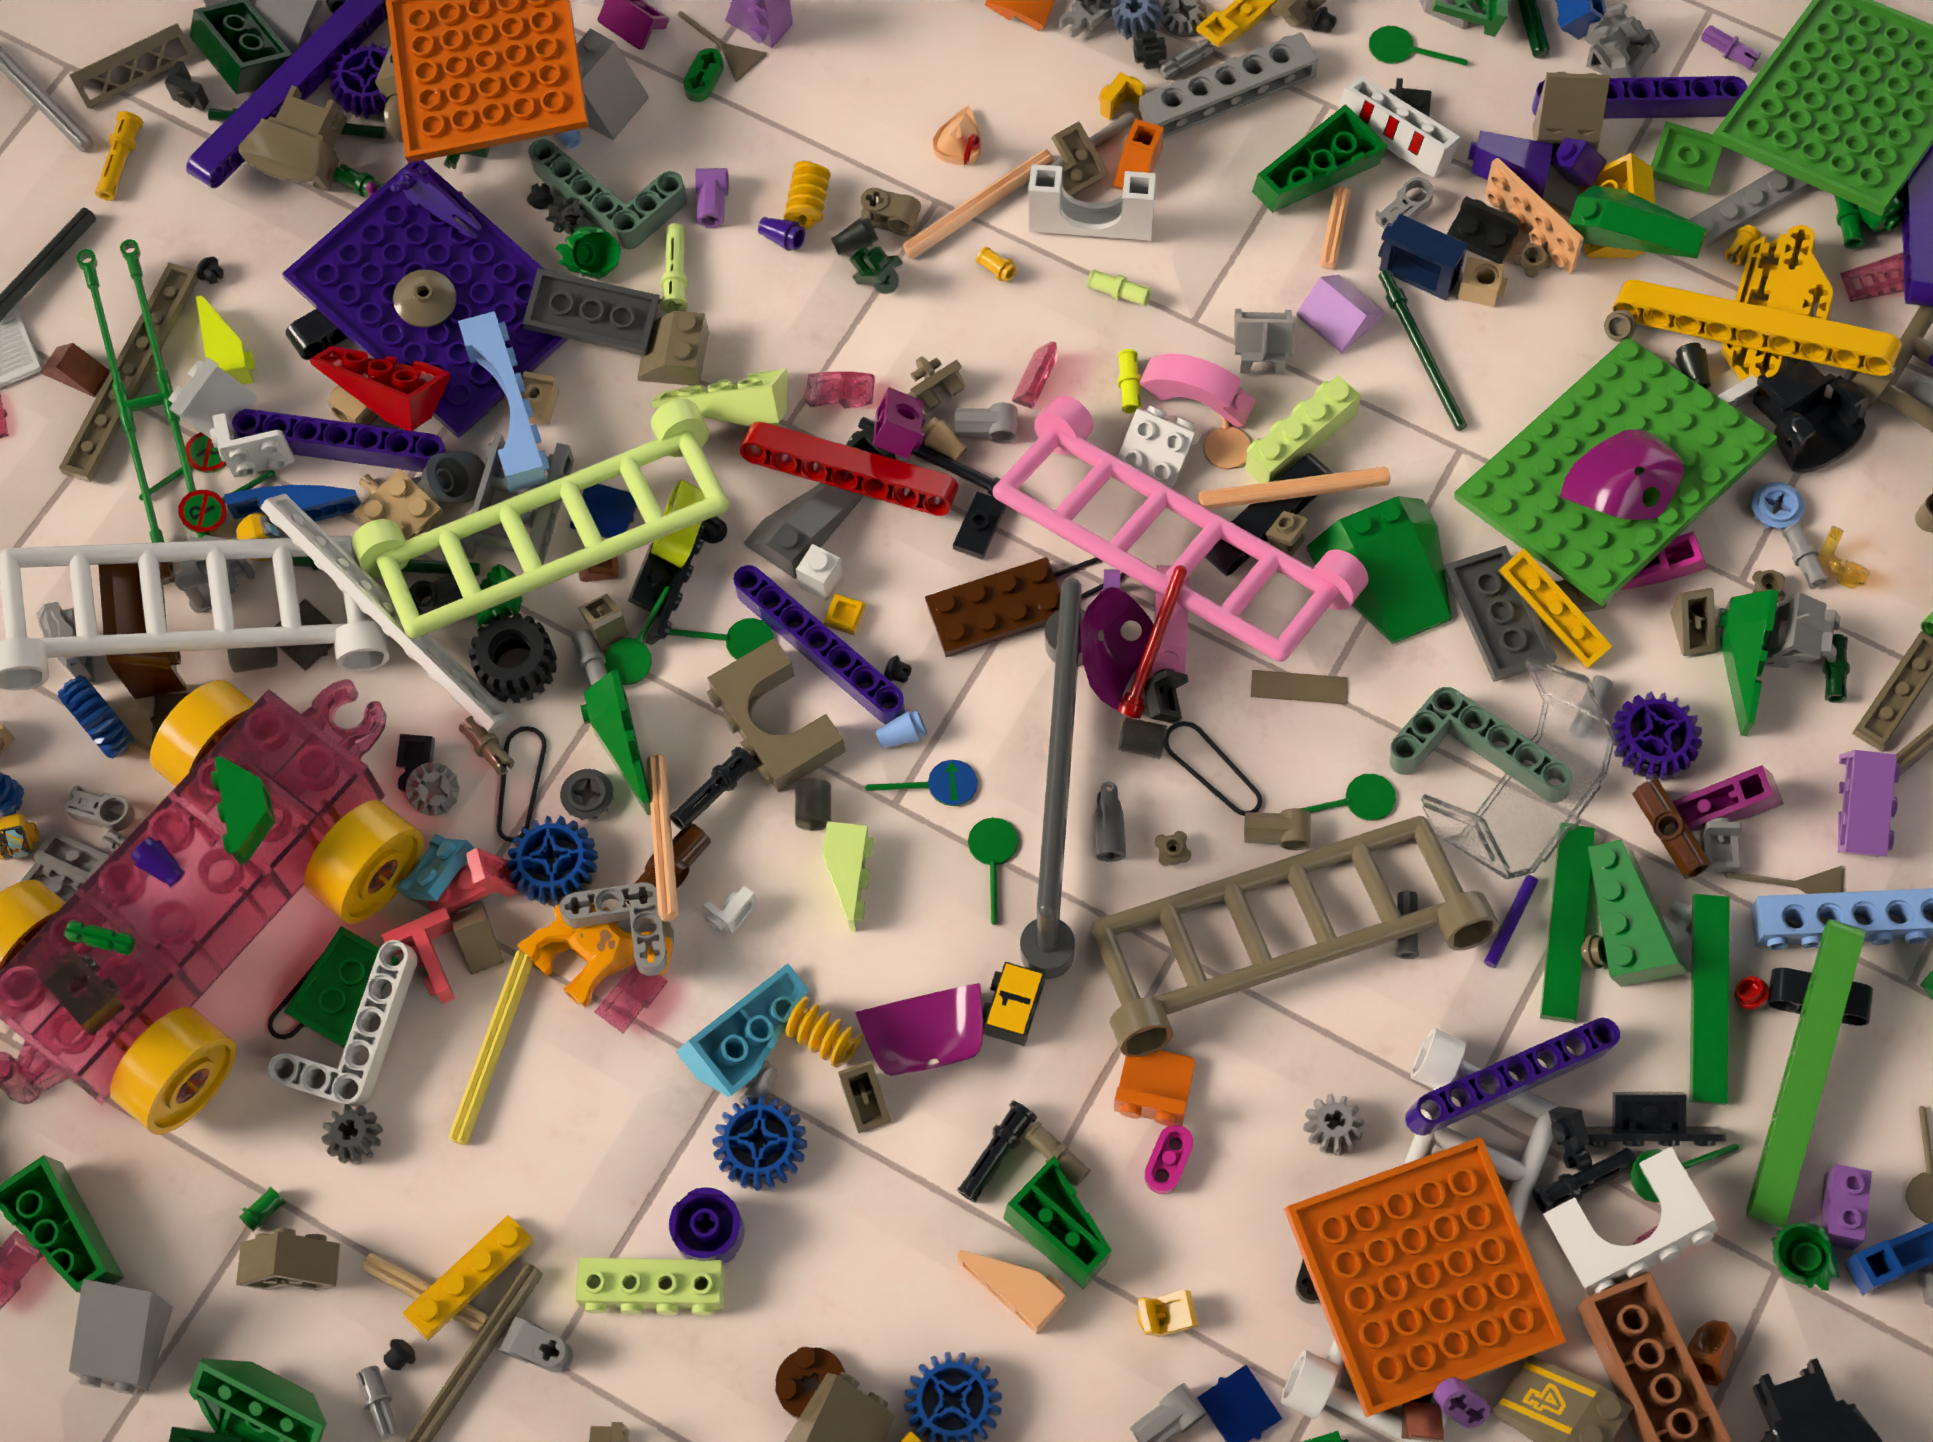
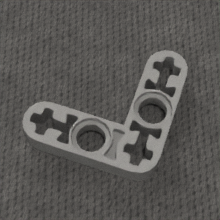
M640 882L574 892L566 895L560 902V912L563 921L570 927H585L630 920L634 957L638 970L646 976H655L666 968L667 954L663 921H661L658 914L657 889L653 884ZM647 895V903L641 904V896ZM629 897L630 907H626L624 898ZM608 899L619 901L618 907L612 911L603 910L601 905ZM590 903H594L596 912L591 913ZM574 906H580L578 914H572ZM644 923H653L657 926L655 932L649 935L640 934L638 929ZM646 946L653 947L655 957L652 963L647 962Z

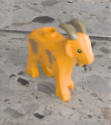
M590 903L591 913L596 912L594 904ZM558 904L554 909L556 918L554 922L547 927L536 930L528 938L521 941L517 947L533 961V965L546 977L550 976L553 970V961L561 952L572 949L579 957L587 962L586 966L563 990L577 1005L581 1004L586 1008L592 1000L594 989L605 977L616 974L636 962L632 933L623 931L617 925L620 921L585 927H570L563 921L560 905ZM574 906L572 914H578L580 906ZM607 907L603 909L605 911H610ZM669 921L663 922L667 966L664 971L658 974L659 976L667 973L673 954L674 931ZM655 931L642 932L640 934L649 935ZM646 946L647 962L652 963L655 957L653 947Z

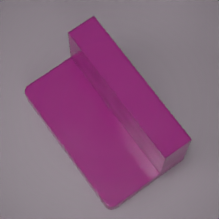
M605 0L597 19L600 24L638 50L645 49L652 30L666 29L670 20L669 17L644 0Z

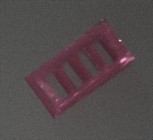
M1903 253L1840 273L1850 302L1904 291ZM1896 271L1898 277L1892 278L1890 272ZM1884 274L1886 281L1880 282L1878 275ZM1871 276L1874 285L1868 286L1865 277ZM1859 279L1862 289L1856 290L1852 280Z

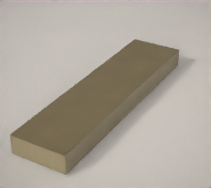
M1920 631L1852 733L1879 751L1883 750L1933 675V638Z

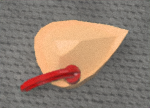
M969 105L941 126L933 137L932 147L938 159L953 165H969L976 162L980 157L981 134Z

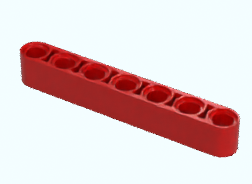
M758 421L750 425L739 449L741 456L752 464L935 516H944L949 513L959 488L956 479L948 474Z

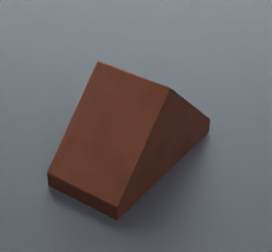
M75 343L58 346L40 371L43 375L92 397H95L110 373L109 369Z

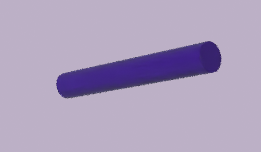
M1525 876L1484 960V963L1491 968L1497 967L1535 890L1538 879L1534 876Z

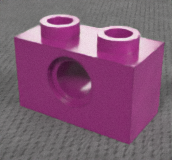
M888 387L876 410L873 445L908 459L914 448L917 450L920 448L924 439L925 432L921 431L926 419V415L922 414L923 401Z

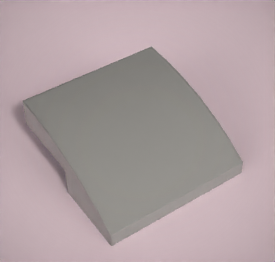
M257 0L254 8L293 54L311 36L312 32L309 25L323 3L321 0Z
M53 831L35 852L36 863L21 881H41L78 913H81L101 882L110 864L111 856Z

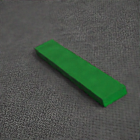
M1561 823L1559 827L1540 1008L1541 1019L1573 1024L1576 1021L1582 965L1581 948L1584 943L1591 874L1588 847L1593 846L1595 828L1565 823Z
M1694 894L1692 896L1689 1102L1720 1105L1728 1103L1730 896Z

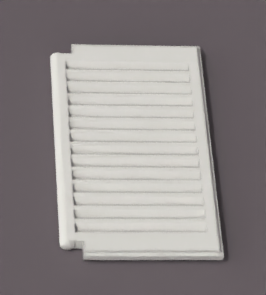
M17 304L0 321V388L36 374L43 368Z

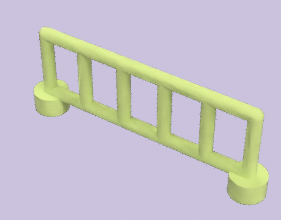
M675 399L663 404L652 416L651 428L657 438L656 440L408 540L405 539L400 526L396 522L388 519L370 521L362 525L354 533L351 545L360 567L370 577L383 578L406 635L410 638H419L727 511L729 500L701 449L709 436V428L702 414L693 401ZM668 455L684 457L706 499L664 516L640 467ZM622 475L645 524L603 541L580 491ZM562 498L585 548L542 565L520 515ZM502 523L524 573L481 590L460 543V539ZM441 547L463 598L419 615L401 570L408 564L409 560Z

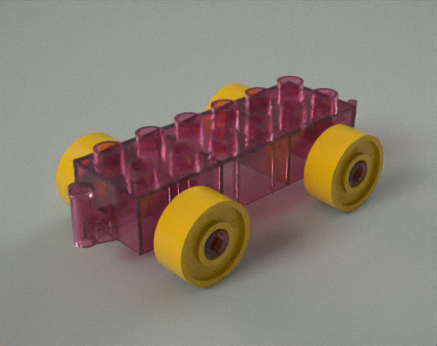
M349 679L337 681L327 686L312 701L311 707L302 714L269 689L255 703L232 684L224 680L212 681L198 687L175 706L160 726L150 752V762L153 769L175 786L166 798L67 902L38 880L21 881L0 892V1019L25 1040L17 1059L7 1052H0V1089L20 1104H29L38 1099L42 1092L70 1078L101 1105L111 1096L113 1101L151 1133L156 1135L166 1134L181 1127L209 1103L227 1079L234 1065L237 1046L233 1039L192 1007L303 885L310 895L344 922L357 924L369 919L383 909L398 894L396 886L402 878L406 879L419 862L424 846L422 833L381 802L385 794L369 767L361 761L362 756L372 748L385 729L387 714L380 702H370L366 706L362 721L350 729L341 728L334 721L338 708L344 704L354 702L358 698V690ZM219 756L261 778L271 795L276 823L250 860L242 865L237 862L232 854L227 855L223 845L222 835L227 834L226 824L221 822L218 815L217 803L222 802L220 791L216 792L211 777V772L216 771L214 758ZM148 837H152L155 841L160 840L185 871L184 876L173 887H169L166 883L161 882L135 866L136 861L131 858V855ZM74 920L82 922L86 926L91 924L115 930V933L131 934L136 939V944L133 952L125 955L117 953L116 950L109 951L85 945V942L76 943L69 941L64 935L67 924Z

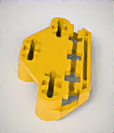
M1797 225L1788 229L1786 234H1780L1778 239L1770 243L1766 242V236L1752 242L1735 301L1810 317L1814 316V306L1819 302L1816 318L1830 321L1833 313V288L1815 258V233L1813 229L1809 226ZM1801 247V252L1798 255V266L1793 270V265H1795L1796 251ZM1775 251L1774 258H1780L1778 265L1763 263L1764 257H1768L1769 253ZM1761 280L1766 281L1764 294H1770L1768 301L1752 299L1754 292L1758 293ZM1727 343L1722 344V355L1740 381L1751 375L1758 379V376L1761 374L1772 380L1784 371L1787 356L1772 353L1769 361L1770 370L1765 374L1769 352ZM1741 352L1746 353L1744 367H1749V374H1746L1735 361L1736 356L1741 354ZM1761 387L1759 388L1758 391H1761L1764 395H1768Z

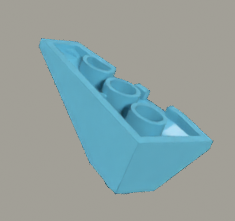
M786 964L689 1039L676 1053L698 1080L731 1097L757 1076L762 1068V1064L770 1051L775 1047L778 1038L785 1029L792 1010L807 995L809 989L792 967Z

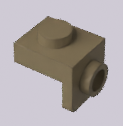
M1283 511L1266 532V536L1272 546L1293 556L1306 539L1303 532L1310 523L1305 517Z

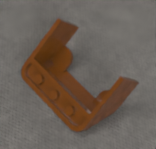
M159 562L166 620L163 585L175 582L176 573L173 570L172 562ZM138 563L98 565L103 635L146 633ZM180 651L106 655L110 667L134 699L187 690L186 683L177 672V665L181 664Z

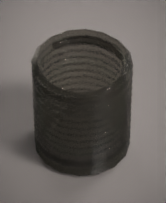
M276 646L227 649L229 663L234 673L276 667L278 663Z
M1126 716L1120 733L1118 750L1126 751L1130 754L1136 753V755L1139 754L1140 756H1149V758L1152 757L1159 760L1164 748L1167 725L1137 720V718H1128Z
M807 778L798 781L795 784V825L800 829L809 831L826 829L827 821L831 822V784L826 780L818 778Z

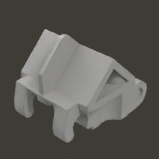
M1618 3L1609 7L1599 22L1590 23L1586 36L1587 43L1592 45L1586 66L1603 75H1610V78H1637V74L1650 55L1656 53L1660 48V43L1652 29L1646 30L1640 20H1637L1634 16L1626 17L1624 12L1627 9V5L1624 3ZM1629 43L1641 45V49L1629 65L1628 62L1631 58L1625 50L1626 46Z
M1235 309V355H1240L1241 357L1240 373H1250L1253 362H1273L1275 374H1285L1286 356H1292L1294 321L1292 310H1285V313L1242 312V309Z
M205 535L202 538L190 537L189 541H214L230 539ZM246 559L226 560L230 594L236 592L235 588L239 587V583L235 579V575L238 572H245L249 579L255 577V572ZM206 560L182 561L181 566L184 570L175 576V584L189 598L191 609L196 613H203L212 608Z
M1801 592L1778 602L1773 630L1769 632L1767 643L1764 647V650L1768 651L1767 661L1764 666L1789 668L1790 665L1796 662H1815L1816 659H1821V656L1827 657L1828 662H1835L1837 649L1832 644L1834 630L1840 628V616L1837 611L1826 610V603ZM1781 620L1788 621L1785 643L1778 647Z

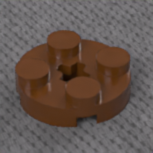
M801 1347L786 1357L780 1365L775 1378V1392L783 1409L790 1416L798 1420L816 1390H812L809 1394L805 1393L803 1380L806 1377L811 1378L813 1375L819 1377L817 1382L820 1385L827 1373L839 1376L841 1372H846L840 1360L831 1352L818 1347Z

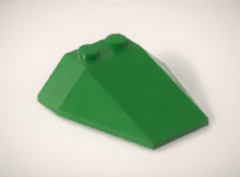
M1396 496L1337 520L1307 545L1306 549L1315 565L1330 550L1346 551L1355 556L1364 565L1368 573V584L1353 602L1352 606L1392 644L1451 621L1452 615L1438 526L1423 499Z

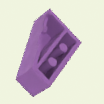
M732 0L725 21L748 34L755 42L764 43L773 48L793 25L790 0Z
M1853 750L1839 754V764L1846 765L1845 782L1839 783V793L1844 795L1842 811L1838 813V853L1885 857L1888 851L1892 850L1894 831L1890 830L1891 817H1894L1897 811V797L1893 796L1894 783H1898L1901 772L1900 763H1896L1897 754Z

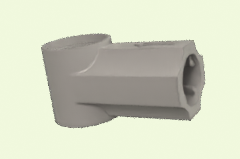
M1005 402L993 404L990 406V409L956 408L955 435L957 437H988L992 442L999 444L1012 443L1017 438L1018 409L1015 405Z
M1183 1383L1168 1393L1159 1402L1160 1405L1137 1421L1130 1427V1430L1138 1442H1166L1179 1431L1183 1433L1190 1429L1207 1412L1187 1385Z

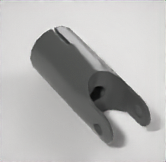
M1110 781L1103 783L1101 786V791L1097 795V809L1094 814L1096 858L1107 862L1118 861L1126 857L1123 810L1118 799L1117 786ZM1111 787L1112 791H1108L1106 788Z

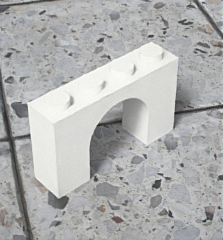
M1031 164L1028 190L1029 232L1151 241L1156 173L1125 171L1123 194L1118 199L1107 203H1087L1071 197L1064 190L1063 166Z
M1672 1147L1639 1163L1645 1178L1661 1203L1659 1225L1654 1233L1643 1242L1630 1246H1619L1603 1240L1590 1225L1575 1197L1543 1214L1588 1296L1614 1287L1627 1278L1631 1280L1644 1275L1649 1271L1650 1266L1660 1261L1667 1263L1681 1255V1250L1692 1244L1695 1246L1703 1245L1714 1237L1713 1233L1719 1231L1715 1219Z

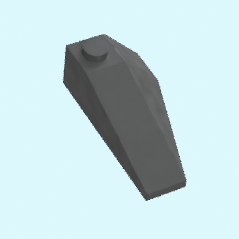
M820 483L764 518L744 541V545L795 579L797 577L796 568L811 545L814 544L821 548L865 495Z

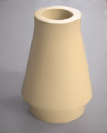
M934 417L922 430L925 432L923 445L955 461H958L967 450V446L959 440L944 420L939 421Z

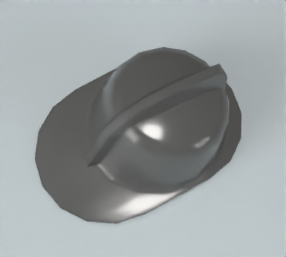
M471 452L439 453L433 455L428 460L427 466L422 472L421 481L417 486L418 488H423L428 497L437 502L457 503L473 501L476 499L486 465L478 456Z

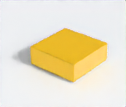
M835 593L825 616L824 625L855 635L866 609L865 603Z

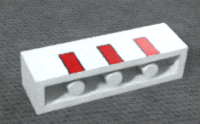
M1362 75L1345 87L1337 110L1346 104L1388 146L1387 149L1397 157L1406 160L1417 167L1422 173L1433 178L1450 166L1461 138L1459 135Z

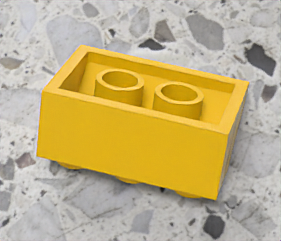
M1632 153L1604 165L1593 186L1624 189L1655 204L1653 168ZM1580 185L1581 194L1590 187ZM1584 244L1585 256L1588 258H1635L1646 253L1643 251Z

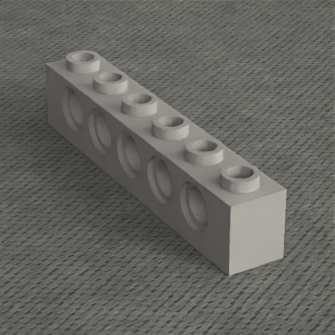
M1302 32L1293 36H1285L1278 42L1265 47L1260 46L1243 56L1230 58L1221 65L1205 68L1196 75L1186 79H1178L1171 85L1161 89L1148 91L1139 97V117L1142 121L1164 127V139L1316 77L1318 57Z

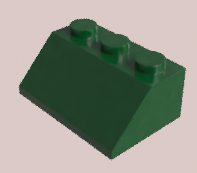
M231 0L193 10L189 37L236 95L257 90L292 55L290 50L248 0Z

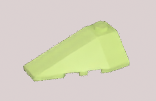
M786 368L747 374V379L733 384L728 378L718 380L717 383L709 385L705 390H703L701 385H694L660 392L652 400L653 408H659L663 404L675 399H688L697 405L704 418L750 426L758 421L777 426L787 414L788 371Z

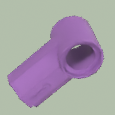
M696 168L697 222L706 228H717L719 225L724 224L725 195H728L729 192L728 169Z

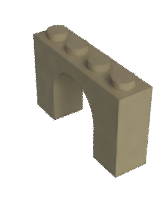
M774 638L707 677L710 686L707 694L716 708L721 706L727 714L723 718L731 732L734 734L738 731L743 738V741L740 742L742 748L752 758L755 757L760 764L757 770L763 781L767 785L772 783L779 792L845 753L846 750L844 739L827 714L796 732L787 735L768 734L760 730L752 722L751 713L757 700L768 691L794 677L792 662Z

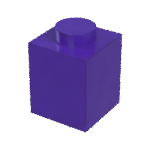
M1564 138L1550 164L1570 184L1592 187L1607 160L1589 142Z

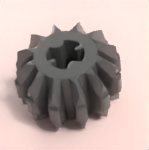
M345 1104L342 1115L337 1111H332L331 1115L335 1121L333 1123H323V1128L329 1132L322 1136V1142L325 1145H329L327 1153L331 1157L338 1155V1160L343 1164H346L350 1158L355 1164H360L361 1154L363 1153L369 1158L373 1157L370 1147L381 1146V1140L376 1135L383 1132L382 1126L375 1123L378 1118L374 1112L366 1113V1108L363 1105H358L353 1111L350 1105ZM354 1129H356L358 1134L356 1137L350 1135L351 1139L349 1140L346 1137L350 1131L354 1133Z

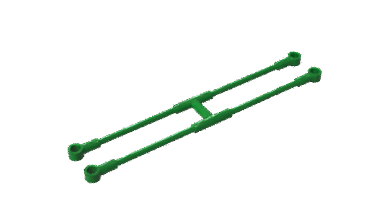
M128 239L121 243L120 251L123 258L127 261L131 278L134 279L157 368L156 378L159 384V393L129 400L125 383L121 380L98 289L100 284L96 272L97 258L93 251L84 249L77 254V262L84 272L87 287L91 290L113 378L112 387L122 427L128 437L151 529L149 532L151 543L164 542L162 530L158 527L135 436L136 426L132 412L164 405L168 423L171 424L188 493L195 491L196 487L179 425L180 417L169 409L173 404L168 400L173 393L168 371L164 367L142 282L143 273L139 261L141 251L136 241ZM130 248H134V249H135V250H134L133 252H131V253H127V252H126V251H127L128 249H130ZM86 258H91V259H92V260H91L90 262H88V263H84V262H83V260L86 259ZM197 533V538H202V537L205 536V535H209V536H210V533H208V534Z

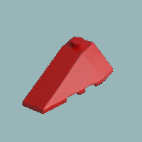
M335 346L328 347L310 359L312 366L386 422L411 432L432 418L450 380V372L425 362L414 361L412 366L397 363V357L386 356L385 359L368 358L367 352Z

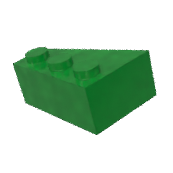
M1054 1155L1008 1202L1003 1219L1078 1286L1084 1289L1107 1264L1112 1250L1089 1212L1086 1213L1076 1196V1190L1072 1184L1068 1183Z

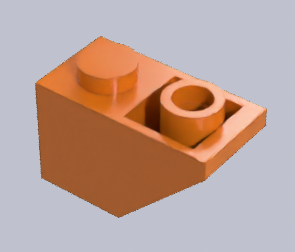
M1135 118L1124 143L1114 181V188L1123 190L1125 171L1153 172L1163 149L1164 127Z

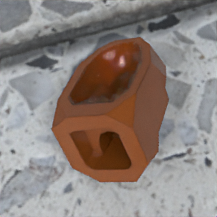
M1713 1320L1705 1323L1697 1329L1687 1349L1704 1384L1718 1386L1728 1376L1730 1364L1736 1353V1335L1727 1322Z

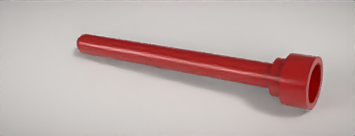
M1182 565L1174 568L1131 689L1125 693L1124 697H1120L1121 703L1118 712L1126 716L1141 719L1145 705L1143 704L1144 698L1142 694L1187 574V569Z

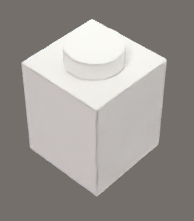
M812 544L796 568L799 586L827 600L843 576L840 557Z

